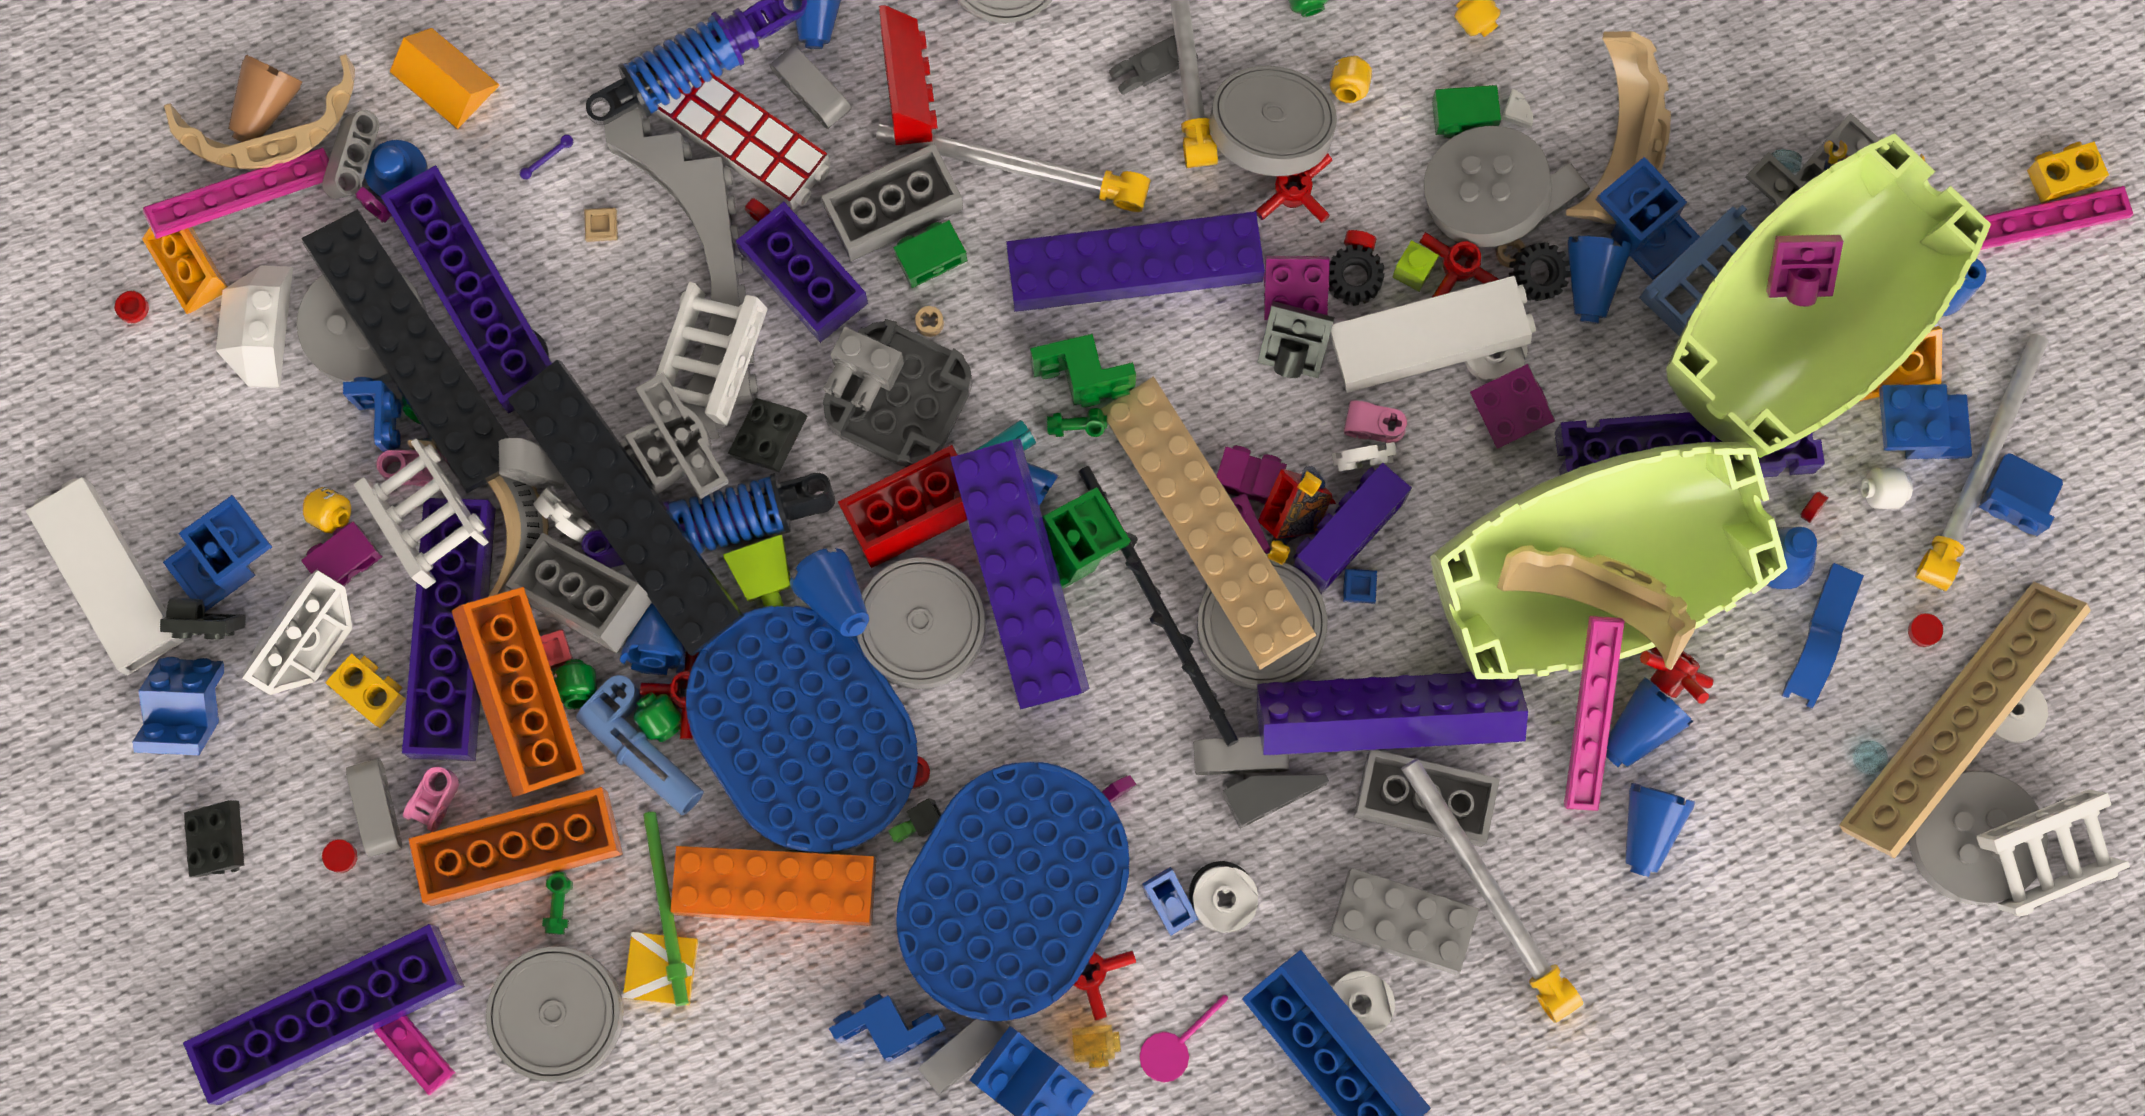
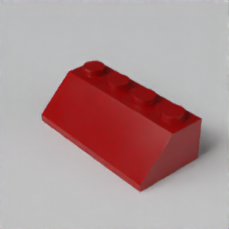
M880 5L881 36L895 146L933 142L932 129H938L936 110H929V103L934 102L932 83L926 84L925 76H930L929 58L922 57V50L927 49L925 30L919 31L916 18L889 6Z
M953 445L838 501L853 535L871 568L967 521L950 458L958 455Z

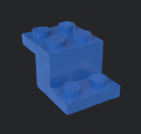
M1645 157L1596 198V201L1617 222L1610 234L1621 247L1623 241L1632 244L1629 256L1652 280L1666 270L1700 237L1680 216L1687 201Z
M1947 384L1882 385L1879 388L1884 451L1905 450V459H1962L1972 456L1967 394L1948 395Z
M231 495L178 533L187 545L167 558L163 563L190 599L203 600L206 612L256 576L249 567V564L271 549L272 545L239 501Z
M177 657L159 658L138 690L143 725L132 741L134 753L198 756L201 754L219 723L215 688L224 674L223 661H211L208 658L196 660L179 659Z
M877 994L863 1002L865 1008L854 1014V1012L849 1010L833 1019L835 1025L829 1028L834 1039L839 1043L868 1028L882 1057L887 1062L894 1060L947 1030L938 1014L932 1017L930 1013H926L912 1021L911 1023L914 1028L909 1030L893 999L889 995L883 997L881 994Z
M1011 1026L969 1079V1081L1014 1116H1077L1094 1094L1091 1089Z

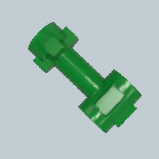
M1099 408L1090 409L1087 412V417L1063 418L1061 413H1053V416H1047L1048 435H1055L1056 437H1064V431L1085 430L1089 436L1099 437L1108 426L1107 415H1104L1103 411Z
M556 871L549 879H546V887L552 892L550 917L543 918L542 926L545 927V934L565 935V928H568L569 920L563 919L565 894L573 890V882L566 877L565 872Z

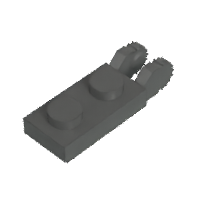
M1175 35L1130 57L1129 60L1120 62L1109 70L1112 79L1121 77L1131 70L1135 71L1137 76L1129 78L1118 87L1121 94L1124 95L1142 85L1145 87L1179 69Z

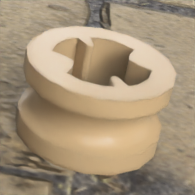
M1520 239L1498 246L1496 257L1501 265L1510 268V262L1516 260L1510 259V255L1506 257L1503 253L1506 251L1507 246H1513L1512 250L1517 248L1518 252H1521L1520 249L1525 247Z
M923 307L916 314V327L923 336L933 337L942 331L944 326L943 316L936 307ZM924 316L928 318L935 316L937 317L935 319V324L937 325L935 327L931 325L923 327L924 319L922 318Z

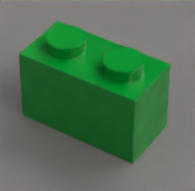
M1497 85L1435 89L1432 107L1436 135L1453 138L1470 129L1500 125L1501 113Z
M950 220L944 223L935 222L928 226L924 233L915 237L913 235L906 236L897 243V246L893 247L895 257L911 288L968 261L966 250Z

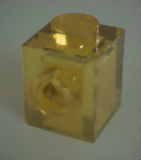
M1112 1025L1072 1029L1075 1064L1089 1063V1069L1109 1067L1108 1060H1115V1052H1121L1119 1032H1112Z

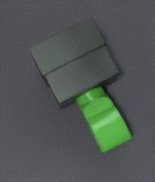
M928 798L906 811L910 818L909 821L891 828L888 832L893 842L897 843L915 832L919 836L925 837L932 832L942 813L935 800Z

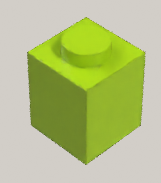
M1411 240L1398 261L1392 277L1420 292L1435 267L1439 255Z

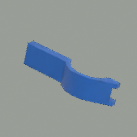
M1835 563L1831 565L1808 624L1809 632L1806 643L1781 696L1789 698L1790 694L1793 693L1808 699L1807 707H1814L1835 663L1841 645L1842 633L1864 575Z

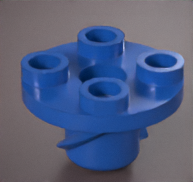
M403 140L386 141L372 150L365 172V179L371 190L381 197L386 192L428 170L427 162L415 145Z

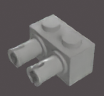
M844 326L830 354L835 367L823 390L830 395L834 392V397L841 398L851 375L854 374L862 378L863 381L851 403L858 408L862 405V410L870 411L880 387L891 391L904 365L902 352Z

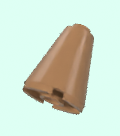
M245 55L241 64L228 129L234 131L232 138L244 142L262 137L301 89L300 87L303 82L251 56Z

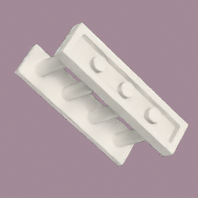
M689 282L686 291L680 297V309L656 376L664 372L680 401L705 407V414L715 423L727 426L768 308L757 297L749 295L745 296L743 304L739 307L704 299L706 294L695 283ZM703 311L736 319L737 322L733 333L727 336L694 328L699 312ZM689 340L726 348L722 363L715 365L684 357ZM679 369L715 377L716 381L712 392L707 395L674 387Z
M415 438L411 443L419 454L416 459L382 484L376 483L374 485L363 477L354 486L410 577L427 589L436 582L430 572L433 568V563L470 536L483 546L489 542L482 532L486 529L484 524L476 514H470L438 462L442 460L439 453L431 444L425 446ZM427 467L434 479L398 506L390 507L386 501L390 498L389 494ZM441 490L448 502L410 531L408 529L404 530L401 525L404 521L403 517ZM456 513L463 525L425 554L419 553L415 548L419 544L418 540Z
M2088 789L1977 835L1981 849L1999 854L2012 895L2011 898L1997 903L1999 910L2012 913L2014 916H2025L2031 914L2034 908L2098 880L2113 879L2118 876V872L2130 867L2129 862L2126 860L2109 857L2098 821L2099 810L2111 806L2108 793ZM2078 819H2084L2096 862L2082 868L2069 829L2072 826L2071 822ZM2051 830L2056 831L2068 870V874L2054 880L2041 841L2044 837L2043 834ZM2023 842L2028 843L2040 886L2028 891H2024L2013 854L2015 845Z

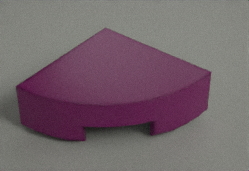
M363 186L355 194L361 205L382 223H385L392 216L387 208Z
M1126 775L1111 783L1102 793L1112 803L1137 784L1131 775Z

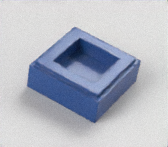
M1345 568L1343 602L1375 604L1377 571Z

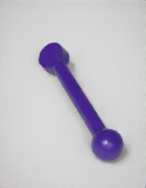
M570 135L562 136L561 143L530 167L522 168L520 170V177L526 180L529 179L533 171L563 148L571 147L574 143L573 138Z

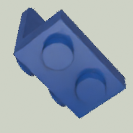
M356 377L354 382H343V395L358 410L375 409V445L382 452L399 449L401 446V434L399 430H396V418H400L402 413L400 399H397V396L382 381H373L369 377Z
M2008 453L2002 457L1980 502L1979 508L1987 511L1993 517L2005 520L2017 526L2021 531L2037 537L2050 528L2055 518L2049 513L2063 486V481L2061 478Z

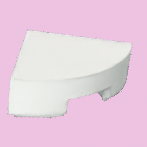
M1512 89L1501 119L1531 129L1533 112L1523 94Z

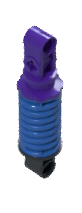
M761 0L744 12L739 8L733 10V14L724 19L716 12L711 13V16L708 17V23L699 22L696 24V31L693 28H688L684 31V35L680 33L675 35L674 41L668 39L664 41L663 47L661 45L655 46L653 53L646 51L642 54V58L637 56L629 63L618 64L622 79L592 94L587 99L586 111L588 117L597 125H606L637 107L647 118L652 116L651 114L658 110V104L668 105L670 103L669 93L673 99L677 100L681 97L678 88H681L683 93L688 94L691 92L689 82L695 88H699L702 85L700 76L705 82H710L712 80L710 70H712L715 76L719 77L723 73V68L732 70L737 66L741 67L744 65L742 54L750 50V48H753V50L759 48V40L775 34L786 25L801 18L806 11L807 0H800L801 7L795 11L788 10L784 6V0ZM599 101L606 102L610 106L609 112L602 117L592 113L593 105Z
M773 473L758 481H751L749 492L746 485L741 483L737 485V495L733 487H726V498L723 497L721 490H716L713 492L714 501L711 500L710 494L701 499L702 504L699 503L697 496L690 497V507H688L684 499L664 502V505L699 554H702L705 548L713 551L717 549L718 544L720 547L725 548L729 546L730 541L732 544H739L742 538L745 541H751L754 535L757 538H763L765 533L774 535L782 532H791L790 521L828 512L835 504V496L829 478L823 473H811L807 476L779 482L776 474ZM824 491L819 495H814L816 492ZM601 530L591 531L583 538L582 548L589 558L608 568L625 565ZM604 548L601 552L595 553L597 550Z

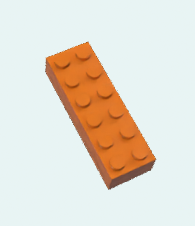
M524 587L466 603L452 610L451 612L512 797L585 774Z
M603 787L409 838L422 903L429 906L439 905L554 874L556 871L561 872L623 855L609 793Z
M676 846L671 913L676 916L872 926L877 860L874 856Z

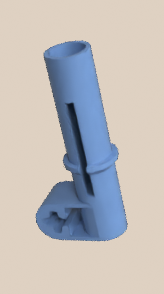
M612 676L581 707L576 715V720L616 755V761L619 765L625 764L680 815L687 814L700 801L704 791L647 740L644 732H638L625 720L638 706L637 701L640 700V692L635 684L626 676ZM619 689L627 694L624 699L616 695ZM608 696L620 706L616 712L604 702ZM620 734L623 735L668 777L665 781L635 756L617 737Z

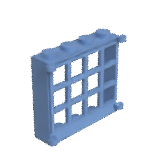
M1743 205L1737 210L1732 206L1647 286L1639 297L1679 337L1688 322L1687 319L1692 315L1703 296L1686 278L1700 265L1715 278L1719 271L1707 259L1721 245L1733 255L1737 249L1728 239L1736 233L1745 242L1755 230L1741 216L1747 210ZM1679 285L1697 300L1682 315L1665 299Z

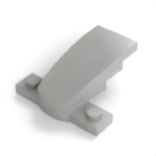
M1850 113L1821 144L1796 176L1768 152L1745 178L1774 203L1770 210L1772 213L1792 194L1823 173L1825 160L1829 158V155L1824 151V144L1827 141L1833 142V153L1839 149V142L1842 140L1848 148L1845 156H1851L1858 150L1881 139Z
M664 372L635 388L654 423L625 435V440L620 443L658 495L684 475L687 476L700 499L729 484L728 479L712 454L711 438L707 428L693 411L687 406H683Z

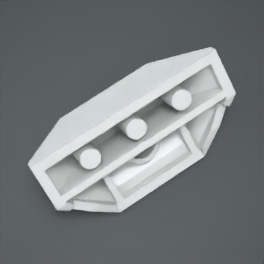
M261 265L223 289L216 351L248 387L280 388L293 267Z
M319 570L314 571L293 591L258 641L242 678L270 695L316 682L353 629L345 586Z

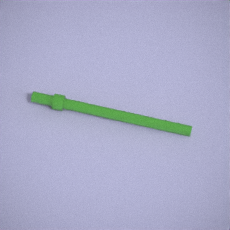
M647 812L643 814L669 964L666 966L668 981L672 982L675 1005L683 1006L689 1003L685 978L688 977L686 964L681 961L674 914L671 913V897L656 812Z

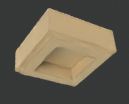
M616 208L584 209L586 242L618 240Z

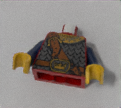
M1306 466L1302 470V474L1281 469L1258 519V522L1273 535L1272 549L1267 557L1281 565L1285 563L1290 553V547L1287 546L1288 542L1301 535L1314 534L1318 530L1317 526L1323 517L1328 513L1333 515L1336 510V502L1332 497V493L1325 487V480L1313 466Z

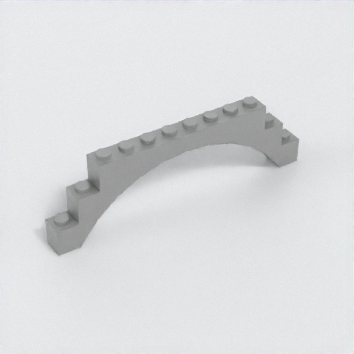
M639 108L604 125L606 143L610 152L648 173L675 198L692 221L704 246L711 277V300L739 307L744 302L747 294L745 284L739 285L738 274L744 273L741 254L736 255L735 253L736 240L740 237L738 226L732 225L731 215L736 214L734 196L728 195L727 186L733 185L730 166L725 167L721 156L692 160L690 142H684L681 132L652 136L650 119H644ZM711 313L708 331L729 336L733 333L737 321L733 318ZM705 344L699 361L719 365L724 359L726 348ZM754 352L751 355L749 363L755 362ZM749 364L734 406L753 403V393H758L756 374H750ZM694 373L685 389L708 395L713 390L716 378ZM682 402L683 406H687L705 425L711 439L720 438L719 429L724 428V425L715 423L705 414V407Z

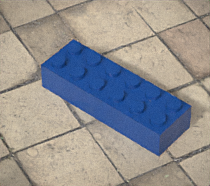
M1299 950L1242 998L1244 1003L1336 1116H1424L1431 1109L1302 950Z

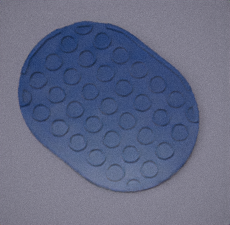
M767 606L743 613V618L700 651L690 672L686 691V712L692 737L700 753L744 820L770 841L799 852L825 854L848 850L871 840L888 827L897 817L907 802L914 785L918 766L917 738L908 712L885 676L877 671L868 661L860 647L857 636H843L813 609L800 606Z
M1022 762L993 768L971 780L952 798L904 880L897 905V935L903 958L917 983L935 1001L947 1009L969 1018L983 1021H1009L1035 1014L1059 1000L1075 984L1123 900L1129 877L1130 861L1127 836L1123 824L1106 796L1090 781L1069 769L1044 762Z

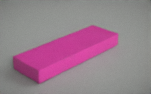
M407 1015L374 1030L428 1095L435 1092L456 1073Z

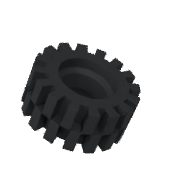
M1548 242L1536 243L1521 248V252H1517L1513 256L1516 260L1510 262L1509 267L1514 268V271L1508 274L1509 277L1515 276L1517 285H1523L1527 300L1542 301L1554 298L1555 295L1563 292L1561 288L1567 287L1569 281H1566L1565 278L1571 277V271H1566L1565 267L1570 266L1569 260L1563 261L1562 258L1566 254L1564 251L1557 252L1558 246H1549L1550 243ZM1535 260L1545 262L1548 267L1549 277L1543 284L1535 282L1531 276L1530 268Z
M1349 245L1344 251L1341 248L1337 251L1336 256L1333 255L1329 264V291H1333L1334 297L1337 300L1339 298L1343 299V303L1347 305L1348 302H1353V306H1358L1360 302L1366 304L1370 298L1374 299L1381 289L1384 280V264H1380V256L1378 254L1372 255L1373 250L1369 247L1367 251L1362 250L1363 245H1357V249H1353L1352 245ZM1351 265L1361 266L1367 273V280L1359 286L1350 285L1343 277L1344 270Z

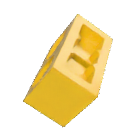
M2095 141L2082 145V142H2075L2065 147L2063 152L2053 154V151L2040 154L2034 158L2035 162L2027 170L2041 204L2097 186L2109 176ZM2076 161L2081 162L2086 170L2080 169ZM2047 170L2052 171L2057 179H2052L2047 174Z
M351 653L325 683L372 724L381 728L406 700L399 693L403 687L390 676L383 680L375 673L379 667L365 655L359 659ZM362 671L363 678L361 682L351 686V676L355 672ZM385 691L387 694L386 701L380 706H375L374 697L379 692Z

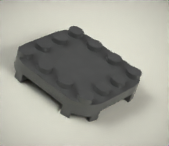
M885 319L883 322L872 323L865 328L861 327L858 333L902 352L904 365L891 391L880 387L870 411L862 410V405L858 408L851 403L863 381L862 378L854 374L851 375L841 398L834 397V392L831 395L825 393L823 406L826 422L832 432L840 438L895 464L908 467L943 449L970 395L972 387L970 366L965 360L964 355L955 348L950 350L898 326L896 321Z

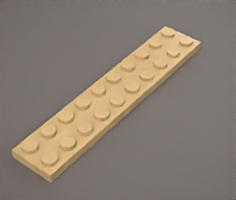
M1154 376L1132 389L1130 395L1120 397L1101 408L1104 415H1107L1109 426L1259 669H1263L1315 637L1314 630Z
M2033 581L1839 824L1842 831L1895 858L2090 613L2091 610L2088 604Z

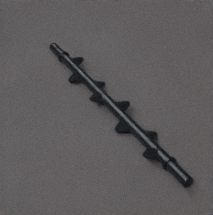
M1090 466L1080 469L1078 473L1088 491L1097 487L1116 516L1107 499V493L1103 492ZM1126 532L1131 542L1120 550L1126 559V566L1132 570L1154 611L1149 618L1150 622L1164 629L1182 662L1183 671L1192 680L1210 714V720L1214 721L1227 747L1236 744L1239 739L1224 714L1226 711L1219 705L1217 694L1211 690L1189 650L1194 643L1193 639L1180 633L1160 596L1161 591L1153 584L1134 549L1138 538L1136 535Z

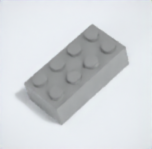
M935 143L821 196L824 209L851 262L963 210L962 196Z
M544 533L540 535L506 583L510 590L524 587L532 608L615 653L618 652L652 603L647 596V592L637 582Z
M1370 750L1366 756L1354 818L1445 839L1401 770L1403 766L1415 759L1379 750ZM1419 760L1471 843L1478 847L1484 846L1488 840L1500 778Z
M1351 868L1345 880L1329 935L1457 975L1461 972L1479 908Z

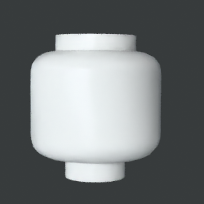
M1873 468L1861 483V494L1869 506L1874 509H1899L1912 496V481L1900 468Z

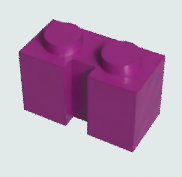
M1242 446L1225 447L1217 478L1226 492L1235 496L1246 493L1249 500L1265 504L1280 470L1286 469L1287 464L1281 463L1282 460L1269 454H1264L1262 459L1250 456L1251 450Z
M353 521L350 524L347 523L344 527H338L333 532V537L325 543H318L311 547L306 553L307 556L301 561L311 574L319 570L345 586L352 581V577L360 571L364 572L383 556L364 531Z

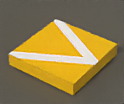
M631 933L623 990L624 999L675 1004L672 982L668 981L666 966L669 964L664 935ZM678 937L681 961L686 964L688 976L685 978L689 1001L686 1005L690 1006L698 939Z

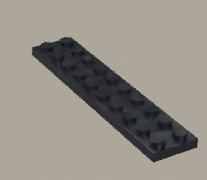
M358 209L302 237L304 247L465 492L468 494L500 476L499 441L509 438Z
M555 360L508 398L511 405L639 585L647 592V596L689 655L694 656L744 617L562 361Z

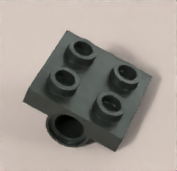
M1273 301L1257 363L1273 366L1277 374L1287 378H1298L1301 374L1319 378L1335 317Z
M755 398L728 454L737 460L780 472L808 416L800 410Z
M171 598L167 605L166 618L160 619V632L172 633V638L178 639L192 638V635L204 634V639H224L225 636L235 635L236 630L245 628L246 614L205 613L202 599Z
M228 800L184 813L189 877L225 874V870L230 869L231 872H237L241 866H245L239 801Z

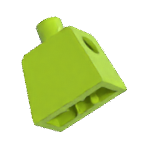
M782 535L723 554L727 565L748 602L761 599L764 607L784 606L779 592L791 588V578L785 541Z

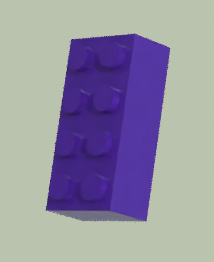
M785 202L781 203L736 240L741 255L820 343L868 304L866 292Z
M1384 463L1376 470L1370 467L1359 480L1361 483L1357 486V491L1354 493L1352 490H1349L1339 501V507L1335 511L1336 514L1332 516L1328 513L1318 524V530L1314 534L1315 537L1313 539L1306 537L1295 550L1297 553L1293 557L1295 559L1293 567L1304 573L1314 583L1321 595L1403 506L1409 496L1412 487Z

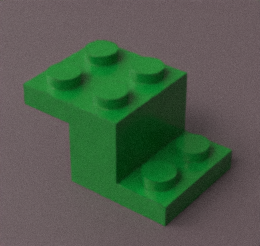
M1093 334L1030 348L1031 367L1034 377L1041 376L1042 379H1051L1059 376L1060 371L1065 370L1074 406L1081 404L1083 408L1092 407L1099 404L1100 399L1112 397V400H1116L1130 395V391L1135 388L1136 372L1133 362L1101 369Z
M1097 487L1042 517L1062 589L1093 573L1102 559L1128 546L1131 542Z

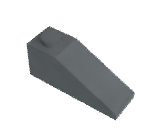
M1240 775L1226 783L1227 789L1223 790L1222 796L1241 829L1326 786L1329 780L1326 775H1255L1247 779Z

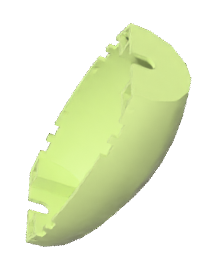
M1895 133L1876 143H1872L1832 165L1792 194L1752 232L1731 256L1701 297L1678 339L1666 367L1668 383L1683 406L1701 425L1721 441L1747 442L1756 448L1759 458L1780 450L1818 430L1853 407L1876 389L1911 355L1950 306L1949 303L1957 290L1963 285L1971 264L1976 260L1982 248V243L1987 236L1991 223L1953 187L1949 186L1942 192L1934 189L1927 179L1935 171ZM1841 235L1844 242L1833 296L1817 297L1814 305L1806 307L1790 303L1787 297L1769 298L1766 288L1776 236Z
M1703 442L1663 446L1623 454L1592 463L1545 481L1506 501L1463 529L1434 552L1430 558L1437 591L1456 643L1475 678L1517 679L1518 675L1536 674L1539 677L1548 676L1549 672L1565 669L1569 672L1581 670L1589 616L1618 618L1591 605L1561 596L1531 591H1502L1498 589L1497 585L1506 555L1521 546L1533 545L1538 551L1553 552L1559 547L1576 549L1578 554L1585 557L1602 555L1630 565L1636 570L1643 571L1667 586L1665 592L1670 596L1681 597L1686 602V612L1691 620L1696 621L1695 629L1708 623L1707 619L1720 611L1725 610L1728 612L1736 607V601L1750 592L1755 594L1771 580L1778 577L1787 569L1775 520L1764 510L1760 499L1763 502L1769 500L1756 448L1747 442ZM1624 622L1619 659L1656 647L1644 634Z

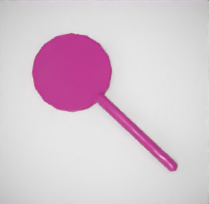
M1223 995L1180 1038L1175 1034L1167 1032L1156 1033L1149 1037L1141 1047L1139 1056L1141 1067L1146 1075L1160 1082L1174 1081L1182 1076L1189 1061L1188 1048L1184 1042L1228 1000V996Z

